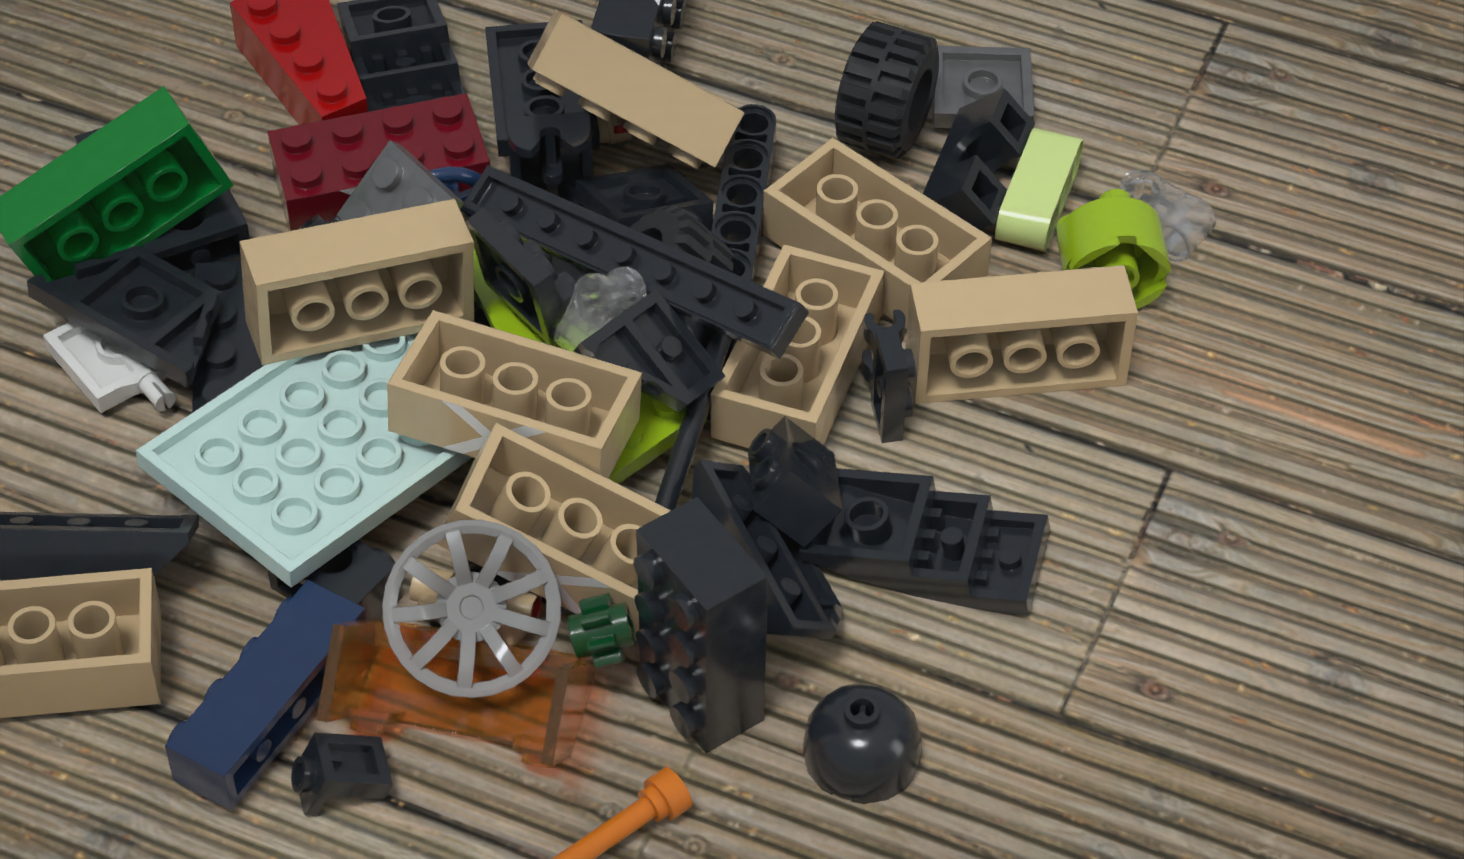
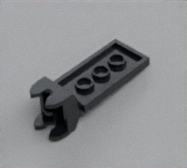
M549 22L485 27L498 157L509 156L511 176L584 207L576 200V180L593 177L592 150L600 149L597 116L581 107L578 103L581 96L566 89L563 97L535 83L533 77L536 72L527 63Z

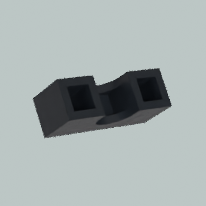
M1005 88L959 108L923 191V195L979 230L994 225L1007 192L1005 186L993 173L1007 162L1021 157L1035 125V122Z

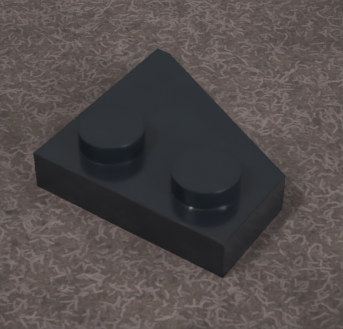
M658 289L586 338L573 350L581 355L641 372V392L677 412L690 405L725 377L722 370Z

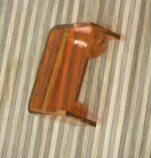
M371 618L333 624L316 720L332 722L343 718L351 719L349 729L377 735L385 734L386 725L406 724L510 744L512 749L523 752L521 762L525 764L557 768L558 763L571 758L593 688L596 669L591 657L578 659L576 654L550 650L546 659L533 674L511 689L495 695L476 698L451 696L433 690L415 679L400 663L390 647L383 619ZM398 622L403 640L412 655L425 645L439 629L413 623ZM452 637L424 667L441 677L457 681L460 640ZM486 641L476 642L472 683L490 681L506 675V670ZM504 641L519 664H522L535 648V646L519 643L509 645Z

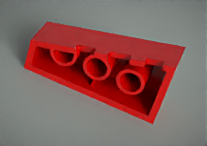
M234 0L229 2L236 47L298 125L368 112L364 90L329 0Z

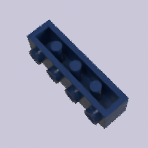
M309 580L303 584L293 597H287L283 600L275 613L273 621L259 637H253L246 643L236 664L224 678H219L210 685L200 706L187 721L179 722L170 733L165 749L173 780L232 811L370 644L365 608Z

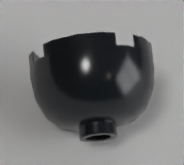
M855 683L841 686L819 701L808 717L803 740V756L808 774L823 791L832 796L834 792L840 796L851 797V802L868 804L889 800L906 790L913 781V773L918 768V765H920L922 739L914 712L900 696L880 685Z

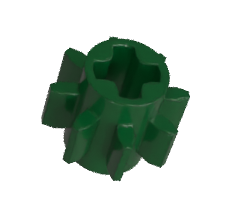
M609 593L580 600L581 613L568 616L569 634L577 658L582 659L592 656L595 669L626 660L623 648L637 644L634 622L628 604L623 602L612 605Z

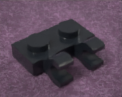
M900 309L893 310V321L890 327L878 326L874 322L872 313H866L864 317L863 335L865 341L870 345L874 357L872 359L870 349L863 350L861 373L870 386L871 407L881 443L903 441L905 418L912 417L913 415L912 397L907 383L915 381L916 368L912 350L910 348L903 349L902 347L905 337L906 318Z

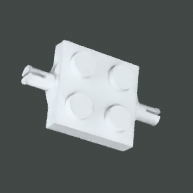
M69 320L66 324L43 335L46 350L100 413L140 393H144L158 411H165V404L168 408H171L175 403V394L162 382L168 378L167 376Z

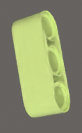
M1036 127L1032 129L999 211L995 229L996 240L1044 252L1047 251L1079 168L1084 144L1083 139Z

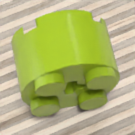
M1111 189L1104 192L1099 199L1078 207L1070 214L1058 220L1056 224L1057 244L1062 270L1124 265L1137 309L1148 305L1163 293L1167 286L1166 277L1168 272L1171 274V265L1160 217L1149 204L1135 198H1130L1129 193L1125 190Z

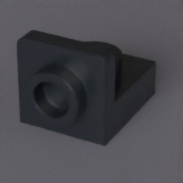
M314 732L303 754L295 759L291 771L292 788L295 792L299 793L304 815L317 816L328 796L385 799L393 785L382 738L377 736Z

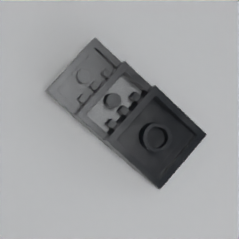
M353 0L337 3L346 46L364 90L368 112L465 94L460 81L458 62L449 42L447 23L437 0Z
M837 468L842 511L805 547L800 545L798 551L800 559L855 580L915 597L967 608L1029 616L1050 532L1048 515L993 510L991 495L936 491L933 476Z

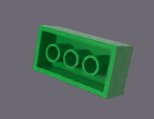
M163 86L0 196V232L8 246L34 276L42 274L45 280L50 282L73 275V264L93 258H107L114 252L134 246L142 248L143 244L155 240L233 187L234 184L170 93Z

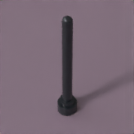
M706 326V334L709 337L706 351L722 370L731 344L737 343V340ZM714 387L686 407L655 503L671 511L677 508L711 405V393Z

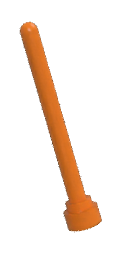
M668 767L662 768L644 781L645 788L638 792L639 799L552 859H595L652 819L656 822H660L664 818L669 821L674 820L693 805L687 787L672 769Z

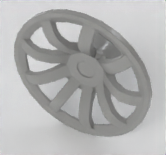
M481 519L458 520L439 525L422 534L403 551L393 565L385 585L382 603L383 622L390 647L400 663L415 679L433 690L451 696L476 698L495 695L515 687L531 676L542 664L557 636L561 617V598L558 582L549 562L537 546L521 533L502 524ZM461 534H483L497 537L493 549L480 573L470 572ZM445 538L447 539L455 576L448 581L416 560L427 548ZM513 545L528 558L536 571L499 586L494 581V578L510 546ZM406 572L438 593L436 603L397 607L399 588ZM543 585L546 597V620L506 609V600ZM438 618L441 627L425 645L412 655L403 640L398 622ZM502 624L541 635L534 650L522 664L518 663L498 634L497 630ZM452 637L460 640L457 681L441 677L424 667ZM485 640L507 674L490 681L472 683L476 642Z

